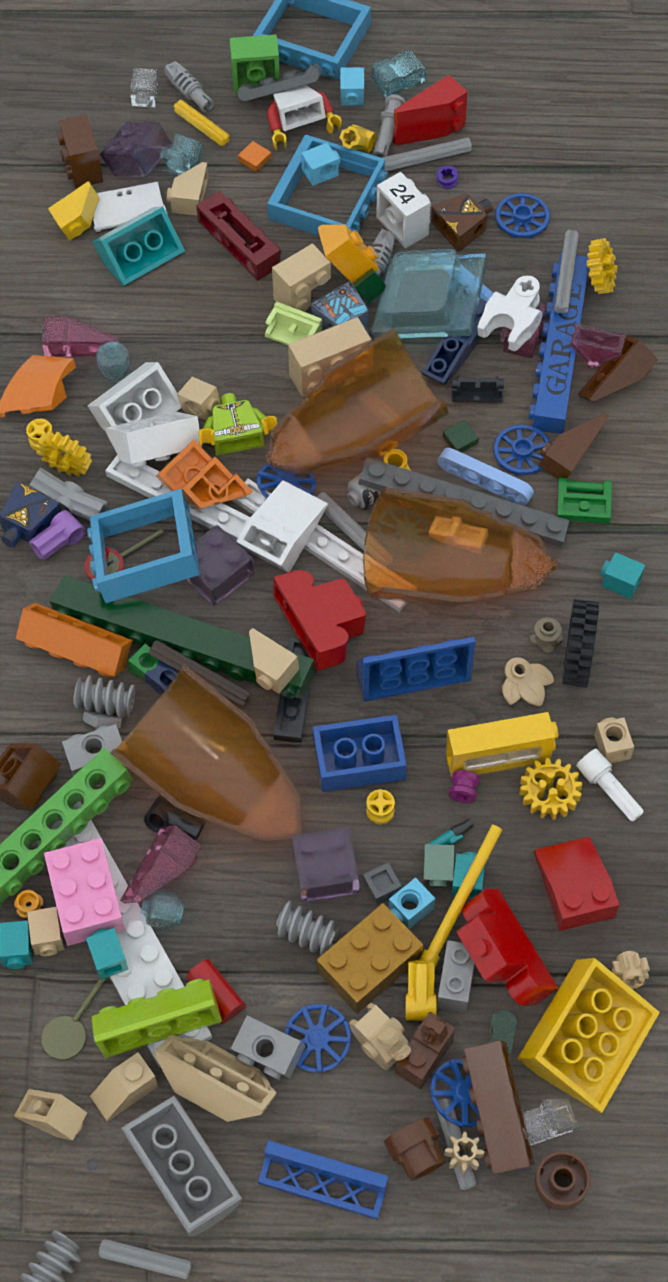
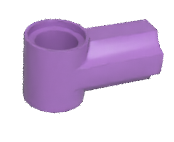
M64 510L52 519L51 526L30 540L29 543L35 554L40 559L46 560L66 544L74 545L78 543L85 535L86 529L69 511Z

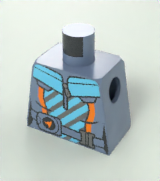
M350 281L311 303V315L322 319V328L324 330L358 317L369 335V331L366 328L368 325V309Z

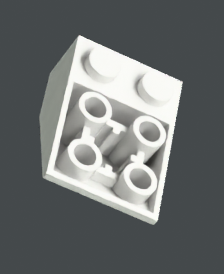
M282 481L250 517L236 542L245 551L289 573L326 510L328 503Z

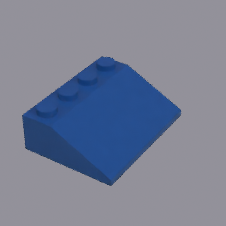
M475 638L447 640L440 644L421 645L414 649L395 650L388 654L370 655L356 660V674L363 702L471 681Z

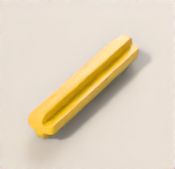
M179 100L174 104V112L220 146H225L230 139L227 132L186 102Z

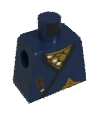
M17 482L0 513L2 528L6 531L1 537L2 542L11 548H14L20 539L29 543L30 540L51 526L52 519L61 512L60 503Z

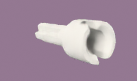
M592 750L577 763V768L589 783H598L630 821H635L643 814L644 811L611 773L612 764L599 750Z

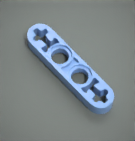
M445 448L437 459L438 465L446 472L513 503L525 506L534 494L533 488L528 483L455 449Z

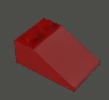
M448 75L394 109L393 143L397 146L447 137L455 131L461 130L466 124L468 91Z
M590 837L534 850L559 931L616 917L619 902L611 878Z

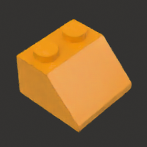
M345 224L321 225L318 227L325 257L351 283H354L371 268L375 272L379 270L376 261L378 258L377 253L370 245L366 247L357 231L354 230L352 232Z

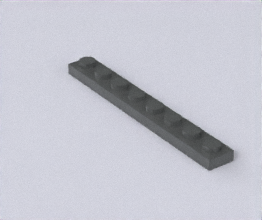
M369 457L366 458L358 483L562 547L569 524L567 519Z

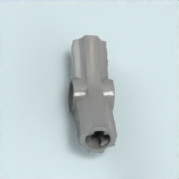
M41 467L28 486L59 502L61 511L67 510L71 514L89 521L90 516L106 512L109 507L107 501L85 493L79 485L73 482H63Z

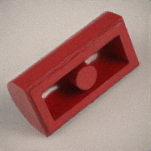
M210 959L201 961L187 974L186 979L188 982L196 979L210 980L222 1022H220L222 1025L246 1008V1004Z

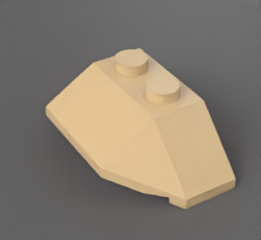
M170 1035L155 1053L160 1067L176 1094L227 1122L262 1115L276 1096L277 1092L274 1088H271L269 1081L260 1069L237 1060L236 1056L209 1041L179 1038V1036Z

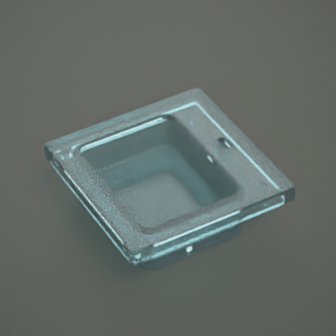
M454 249L412 250L396 253L393 258H390L385 278V291L381 293L372 329L374 339L472 335L488 262L486 253L457 255Z

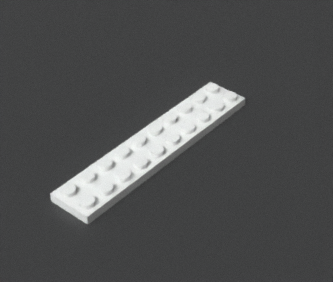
M81 801L77 802L73 809H79L83 805ZM90 820L85 830L78 835H74L66 843L65 847L101 838L93 822ZM63 821L54 823L52 829L59 828ZM103 842L125 931L117 932L116 934L129 970L110 976L124 1005H128L130 1000L138 997L148 999L157 996L159 991L167 988H174L175 990L183 988L184 985ZM204 1027L179 1035V1038L209 1041L212 1039V1035L209 1029ZM166 1040L147 1045L159 1068L160 1065L155 1057V1053Z

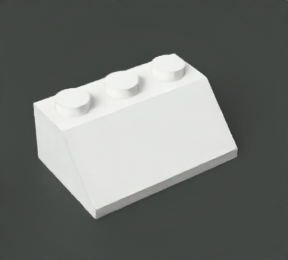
M158 362L144 363L87 405L101 428L105 431L106 427L176 412L182 408L175 388Z
M171 412L105 428L106 434L120 460L130 463L132 467L146 465V460L154 458L155 461L170 459L171 454H179L193 440L199 444L198 432L200 429L198 417L180 412Z

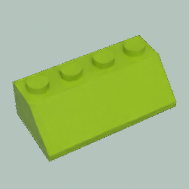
M203 979L192 980L186 984V987L177 990L174 988L161 990L157 993V996L145 999V997L132 999L128 1002V1005L119 1008L115 1006L101 1009L99 1014L92 1016L94 1040L105 1058L166 1040L170 1035L179 1036L222 1022L210 980L204 981Z

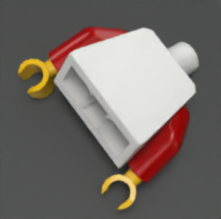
M302 85L273 94L274 102L268 108L267 118L271 133H274L272 141L273 148L276 151V143L280 141L287 148L286 135L281 132L282 129L287 131L327 117V131L332 134L333 125H336L340 130L341 117L333 115L334 110L323 92L313 90L307 85Z

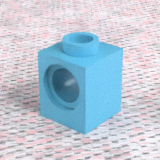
M341 68V105H364V68Z
M328 143L301 153L302 171L312 186L339 176L338 165L341 163L337 151H333Z
M416 877L389 899V910L408 929L412 928L429 914L435 905L433 895ZM406 902H413L417 907L413 910H407L402 905Z

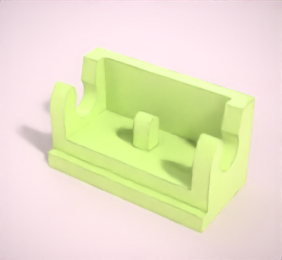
M276 302L266 321V324L269 326L265 332V337L288 346V344L321 332L322 319Z

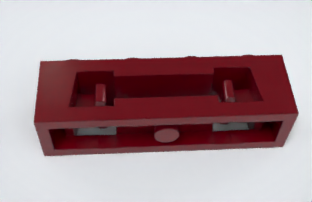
M219 191L196 205L198 222L257 281L271 273L272 267L281 262L279 246L275 242H271L265 236L264 231L250 221L245 212L239 211L232 199L226 198Z

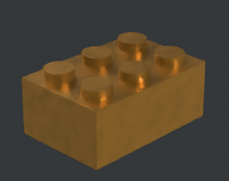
M382 903L317 959V972L351 1009L358 1014L408 970V961L420 959L423 953V944Z

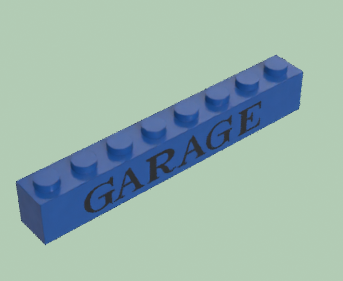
M560 253L559 263H554L552 278H556V283L551 282L549 297L553 298V302L547 303L545 316L550 317V321L544 322L542 337H547L546 342H541L539 357L543 358V363L538 362L536 378H540V383H534L532 398L537 399L536 404H531L529 419L534 420L533 427L543 432L557 434L564 432L588 275L587 260H589L586 256L576 255L568 312L566 314L556 313L554 308L562 253Z

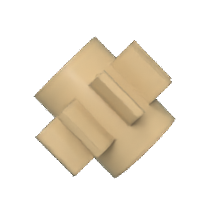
M625 951L617 956V961L612 962V973L631 989L640 987L644 984L645 979L649 978L648 971L650 968L647 958L640 959L639 954L634 951Z
M463 1132L462 1138L458 1140L453 1136L450 1137L449 1143L453 1148H447L444 1151V1156L451 1157L450 1169L457 1167L461 1169L462 1175L465 1174L466 1168L470 1166L474 1170L478 1169L479 1164L475 1158H482L484 1155L483 1150H477L479 1138L474 1140L467 1138L466 1132ZM467 1149L470 1152L469 1156L463 1155L460 1157L458 1155L459 1150L463 1152Z

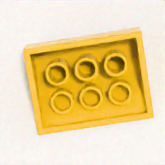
M579 959L575 961L517 1059L542 1079L598 1113H602L660 1012L597 959Z

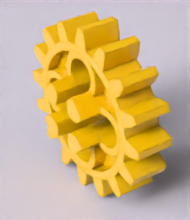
M606 238L593 240L591 245H589L590 253H587L589 258L587 260V268H590L588 276L592 279L591 284L592 286L594 285V290L598 294L613 292V287H615L614 280L616 279L615 273H617L618 268L617 265H614L616 257L612 254L613 249L612 247L610 248V242L606 241Z
M48 431L47 434L42 433L35 446L38 449L36 453L43 456L42 461L48 462L50 468L56 467L60 473L65 471L69 476L72 473L77 477L80 474L85 475L92 463L90 459L91 454L85 452L86 447L79 446V441L70 440L69 435L63 437L59 432H56L55 435L51 431Z
M546 758L544 765H541L537 760L534 763V769L526 768V776L521 777L520 784L522 786L519 793L525 796L523 798V805H532L530 813L533 814L538 810L541 812L540 816L542 819L548 813L551 814L552 820H556L557 813L560 812L563 817H566L568 808L573 811L576 809V801H580L582 794L579 792L582 788V782L577 781L578 772L570 773V764L562 767L561 759H558L555 764H551L550 759ZM562 777L557 781L556 789L552 788L554 778ZM541 778L543 780H539V782H537L535 779ZM548 789L549 793L547 800L540 801L539 799H542L544 797L545 790ZM562 795L566 797V799L564 800L559 798L562 797Z

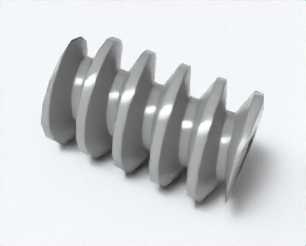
M91 675L87 677L85 682H82V678L79 677L74 691L73 704L76 709H81L84 706L85 710L92 711L95 708L96 712L100 714L106 709V713L109 716L114 715L115 712L119 718L125 717L126 714L130 716L135 701V685L131 684L129 690L125 691L124 682H121L118 688L114 689L113 680H110L105 687L103 686V678H99L97 683L93 684Z
M288 901L276 922L275 930L278 929V937L284 938L288 934L289 942L294 943L299 939V946L305 948L310 943V952L315 953L320 949V955H323L337 942L341 926L336 931L333 930V920H330L324 926V916L322 915L313 921V911L311 910L305 916H302V906L300 905L293 912L291 911L292 902Z
M53 1230L52 1236L56 1243L45 1241L44 1247L48 1254L40 1251L37 1252L36 1257L40 1264L30 1262L28 1268L32 1275L22 1273L20 1279L22 1282H66L61 1273L62 1271L71 1274L74 1272L69 1262L70 1260L78 1263L82 1261L77 1253L78 1249L81 1250V1248L59 1231Z

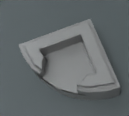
M84 711L83 721L95 728L114 724L117 725V728H121L122 718L117 716H109L106 713L100 714L93 711Z

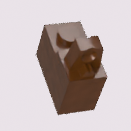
M429 1011L408 1044L411 1048L410 1054L403 1060L396 1062V1074L421 1090L454 1041L455 1027Z

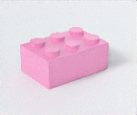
M102 838L44 853L67 946L86 941L87 937H90L93 932L99 929L106 928L109 930L115 928L116 933L125 931Z

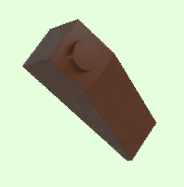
M627 336L581 389L578 395L592 402L641 380L652 371L653 365L658 359L641 340Z
M604 413L558 435L553 444L547 442L539 454L543 459L538 466L557 479L559 477L568 478L609 415Z

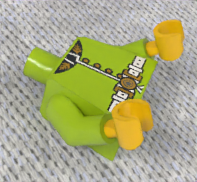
M232 393L224 394L220 399L222 405L213 407V415L207 418L203 428L198 432L199 445L211 443V445L215 446L216 456L263 447V430L265 435L269 434L268 431L271 430L279 431L277 418L275 416H265L257 408H252L247 400L237 401L236 396Z

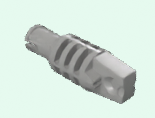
M176 61L165 66V75L187 100L196 103L205 113L213 108L214 101L203 91L202 84L187 69Z
M381 229L377 238L371 244V247L378 255L376 261L379 270L376 273L379 276L387 268L395 238L394 233L385 229Z

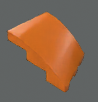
M32 355L18 369L5 389L0 400V417H5L9 411L20 410L22 414L53 410L67 398L62 379L76 368L74 358Z
M195 440L191 441L156 475L171 491L182 489L187 503L197 509L248 496L253 492L237 474L233 476L216 457L211 458Z

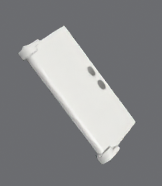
M158 182L97 193L99 200L94 213V229L96 232H101L104 229L119 227L153 207L163 206L166 211Z

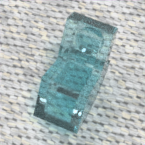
M176 134L172 148L163 147L160 157L167 161L164 171L181 175L195 167L201 160L205 145L198 140Z

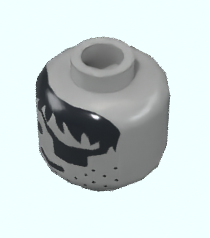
M360 473L348 482L347 498L354 507L359 506L362 509H369L385 497V492L358 484L361 476Z

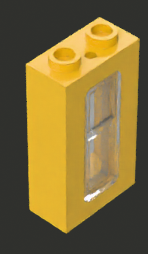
M545 712L448 730L445 755L451 778L452 773L457 770H466L480 775L534 765L537 760L540 763H545L546 758H549L551 761L552 751L556 750L555 739L558 738L556 722H551L549 713Z

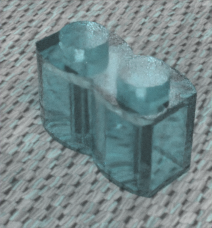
M412 50L400 52L393 58L379 60L371 66V79L385 97L392 94L396 95L404 89L414 88L422 84L426 78V68Z

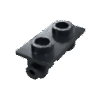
M457 376V379H451L452 402H503L504 379H499V376L481 379L460 378V376Z

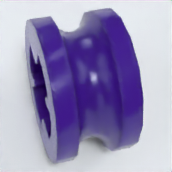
M449 165L439 168L437 171V184L444 189L454 188L458 183V171L456 168ZM447 175L452 176V179L448 178V180H445L443 176L447 178Z

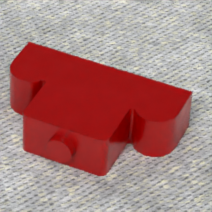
M296 570L275 576L273 579V597L308 656L314 659L317 671L344 662L347 657L348 639L361 635L365 631L366 611L363 608L361 598L354 594L347 581L343 578L313 587V576L307 571Z
M484 889L463 906L462 913L468 923L460 928L457 934L486 982L505 981L510 996L522 1006L538 1005L558 989L499 889Z

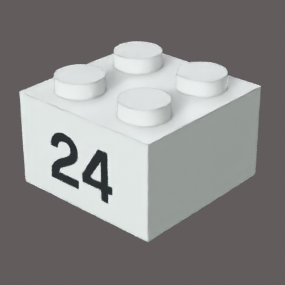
M399 172L377 185L376 218L389 232L395 234V238L404 248L429 235L431 203L429 198L416 188L411 179H407L402 172Z

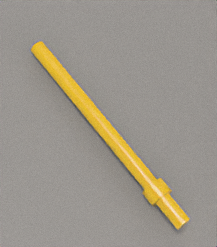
M492 824L428 950L424 949L419 960L434 961V967H436L441 958L438 955L502 832L500 827Z

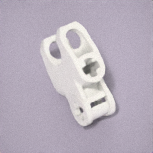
M522 276L515 281V284L506 296L495 292L485 305V310L478 324V335L485 338L498 327L509 328L512 331L508 339V349L512 351L518 350L532 337L542 318V311L536 309L540 302L538 280L532 276Z

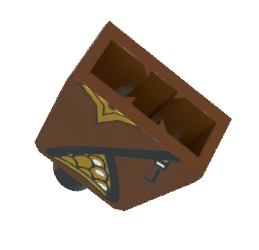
M462 194L433 205L431 223L459 252L485 232L487 214L493 211V207L488 199L476 203L469 194Z

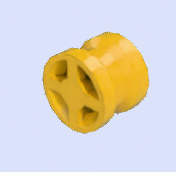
M35 419L26 428L29 445L35 451L38 450L35 446L40 439L37 436L41 437L42 433L47 434L48 431L53 433L52 425L49 421Z
M382 789L371 792L366 801L367 817L375 824L382 825L388 823L394 817L395 812L393 795Z

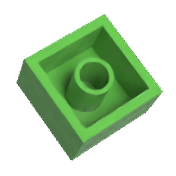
M277 35L230 38L234 93H238V90L245 83L255 86L260 84V80L273 76L274 80L280 79Z

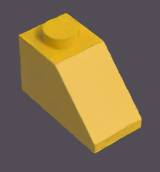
M88 181L48 208L69 241L80 236L85 230L90 228L99 196Z

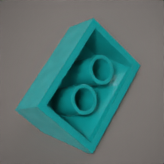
M163 206L153 207L92 241L103 264L122 286L185 251Z

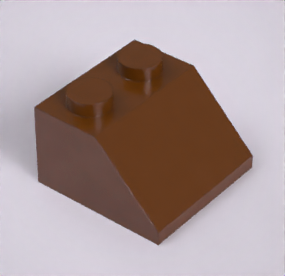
M10 743L0 757V801L15 809L31 810L40 802L41 794L47 785L55 780L61 763L38 743Z

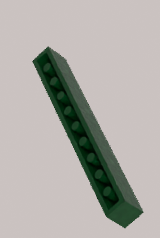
M66 575L63 576L50 600L53 610L133 640L132 644L142 647L144 644H147L151 648L155 641H160L213 672L220 671L228 674L235 680H246L264 689L256 680L250 637L131 597L105 603L101 592L95 591L93 584ZM292 652L298 657L299 670L280 694L287 698L296 697L302 700L316 673L314 659Z

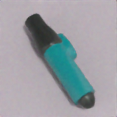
M467 819L451 827L450 830L428 844L454 845L464 838L463 835L473 827V824Z

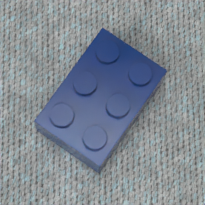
M397 715L313 727V743L322 792L406 780L407 765Z

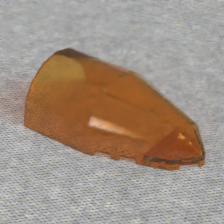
M393 327L331 366L322 374L323 378L313 389L310 387L301 403L297 407L293 406L272 429L270 436L271 444L265 459L274 469L302 476L363 461L367 457H380L448 415L449 411L443 398L440 400L435 398L413 364Z
M385 487L375 501L369 518L364 544L363 572L366 590L372 598L452 608L533 591L558 568L559 563L557 558L554 560L544 548V542L538 535L508 521L506 523L493 517V513L487 510L483 512L471 506L470 502L464 499Z
M185 664L144 718L124 741L110 753L111 756L177 810L261 842L293 838L302 832L301 796L282 766L279 765L252 719Z

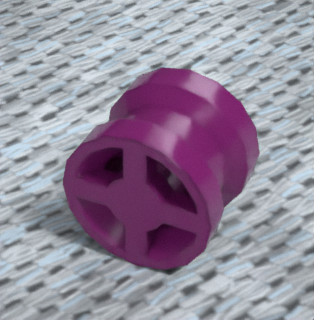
M466 770L454 771L451 778L453 786L449 788L448 796L454 801L461 803L475 802L477 797L475 788L479 786L480 777Z

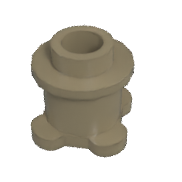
M545 617L540 619L535 624V634L531 635L530 643L540 647L543 653L551 654L556 644L561 643L563 640L560 623L553 618Z

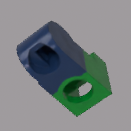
M144 644L128 660V671L135 677L139 676L147 682L158 694L167 697L182 682V678L172 667L150 656V647Z

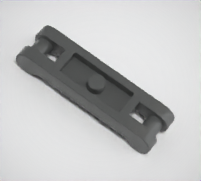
M312 64L305 72L297 74L296 70L282 74L283 78L274 80L273 76L260 80V84L255 86L245 83L238 90V97L242 101H248L315 82L322 73L321 67L317 64Z

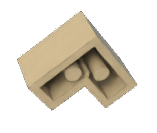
M313 243L272 267L274 300L305 312L311 306V290L319 285H324L331 278V262Z

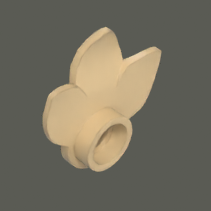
M520 657L512 658L506 663L504 668L506 680L502 685V693L509 705L522 698L527 703L540 707L545 697L544 686L552 684L554 677L541 664H529L528 661ZM515 667H520L523 670V674H517Z

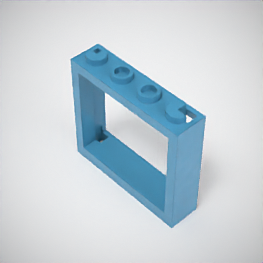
M275 0L253 36L270 35L288 5L353 25L334 57L277 38L280 62L303 70H307L312 64H317L321 67V75L338 80L341 76V68L347 66L371 25V7L351 0Z
M305 134L267 203L268 220L320 236L318 227L321 225H344L343 223L287 206L289 199L304 174L302 171L301 153L328 143L333 151L336 150L340 157L341 163L338 167L371 177L348 222L345 224L352 232L355 230L359 233L362 219H366L368 216L370 203L372 201L375 202L377 199V185L387 179L388 172H385V159Z
M182 489L90 516L91 528H88L87 531L92 543L89 545V549L94 560L91 561V567L96 577L92 581L95 591L101 592L105 603L200 575L190 510ZM175 516L181 553L108 575L105 537Z

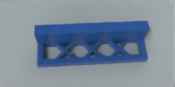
M268 1140L264 1152L265 1160L258 1184L378 1220L388 1185V1176ZM271 1162L283 1165L289 1176L280 1181L267 1178ZM290 1168L297 1169L298 1171L292 1173ZM307 1172L315 1176L319 1185L305 1190L300 1188L295 1178ZM320 1177L327 1178L328 1180L322 1182ZM292 1180L294 1186L286 1183ZM337 1181L344 1184L349 1194L335 1199L330 1197L325 1187ZM350 1186L357 1187L358 1189L352 1191ZM322 1189L324 1195L315 1192ZM365 1190L378 1194L373 1210L360 1206L355 1196ZM352 1199L354 1204L345 1201Z

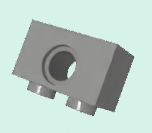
M116 724L100 726L93 732L84 735L76 734L68 738V740L62 741L73 776L98 754L89 753L93 748L102 750L105 747L123 766L129 765Z
M447 941L437 1009L466 1014L474 962L463 943Z
M247 1015L231 1049L238 1053L237 1060L251 1067L256 1062L265 1067L263 1070L265 1074L280 1080L281 1075L289 1079L291 1078L306 1045ZM266 1043H273V1053L268 1057H262V1046Z

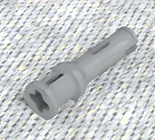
M392 94L386 97V108L380 116L382 125L372 152L373 156L382 158L388 154L394 132V109L406 102L399 95Z

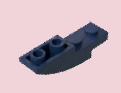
M471 295L450 332L446 331L422 371V375L445 385L456 374L481 338L478 335V324L487 301Z

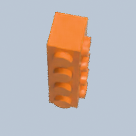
M37 603L23 608L16 639L23 641L27 647L41 648L49 651V654L53 657L67 658L72 660L76 666L90 667L98 670V673L105 677H115L125 670L133 641Z

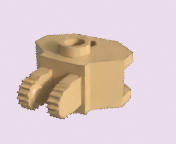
M370 1003L367 1006L368 1013L359 1021L351 1020L349 1025L366 1055L381 1068L388 1070L395 1062L406 1058L410 1054L411 1048L408 1045L409 1042L402 1034L405 1030L400 1022L394 1017L390 1019L377 1005Z

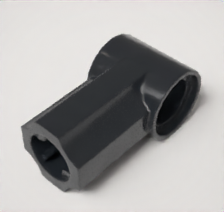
M167 795L158 796L144 816V823L150 830L157 833L168 830L193 843H196L206 822L179 809L177 802Z

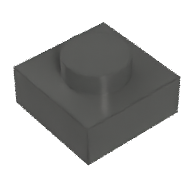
M389 862L363 874V880L376 903L396 894L402 889V885Z

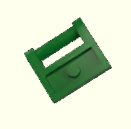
M558 478V517L569 521L610 524L612 481L603 480V483L567 481V478ZM566 491L602 493V495L566 493Z

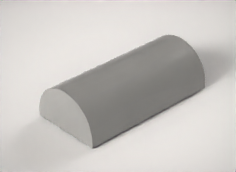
M175 1095L121 1128V1131L189 1236L198 1235L215 1226L232 1213L241 1203L242 1197Z

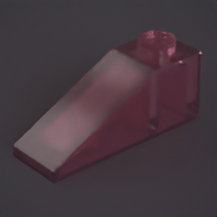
M44 317L42 346L45 356L120 357L118 337L71 317Z
M176 825L162 827L120 901L124 904L138 903L179 876L195 863L197 859L196 853L201 845Z

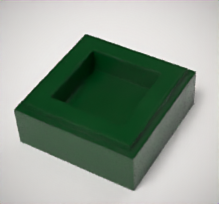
M373 268L352 283L368 303L388 289L385 282Z
M465 420L443 431V438L452 449L459 452L478 444L479 438Z

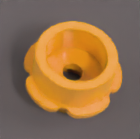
M25 890L19 893L14 902L17 914L20 917L27 918V912L40 910L41 906H43L42 897L32 890ZM30 902L31 906L27 907L26 904Z

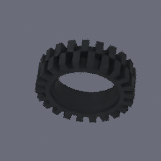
M574 599L564 658L563 685L588 687L596 640L599 602Z

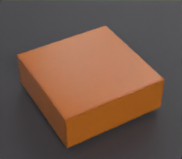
M254 141L238 155V161L255 172L272 158L269 150Z

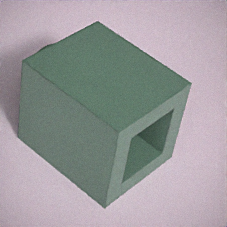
M425 844L423 880H429V886H447V881H453L454 845Z

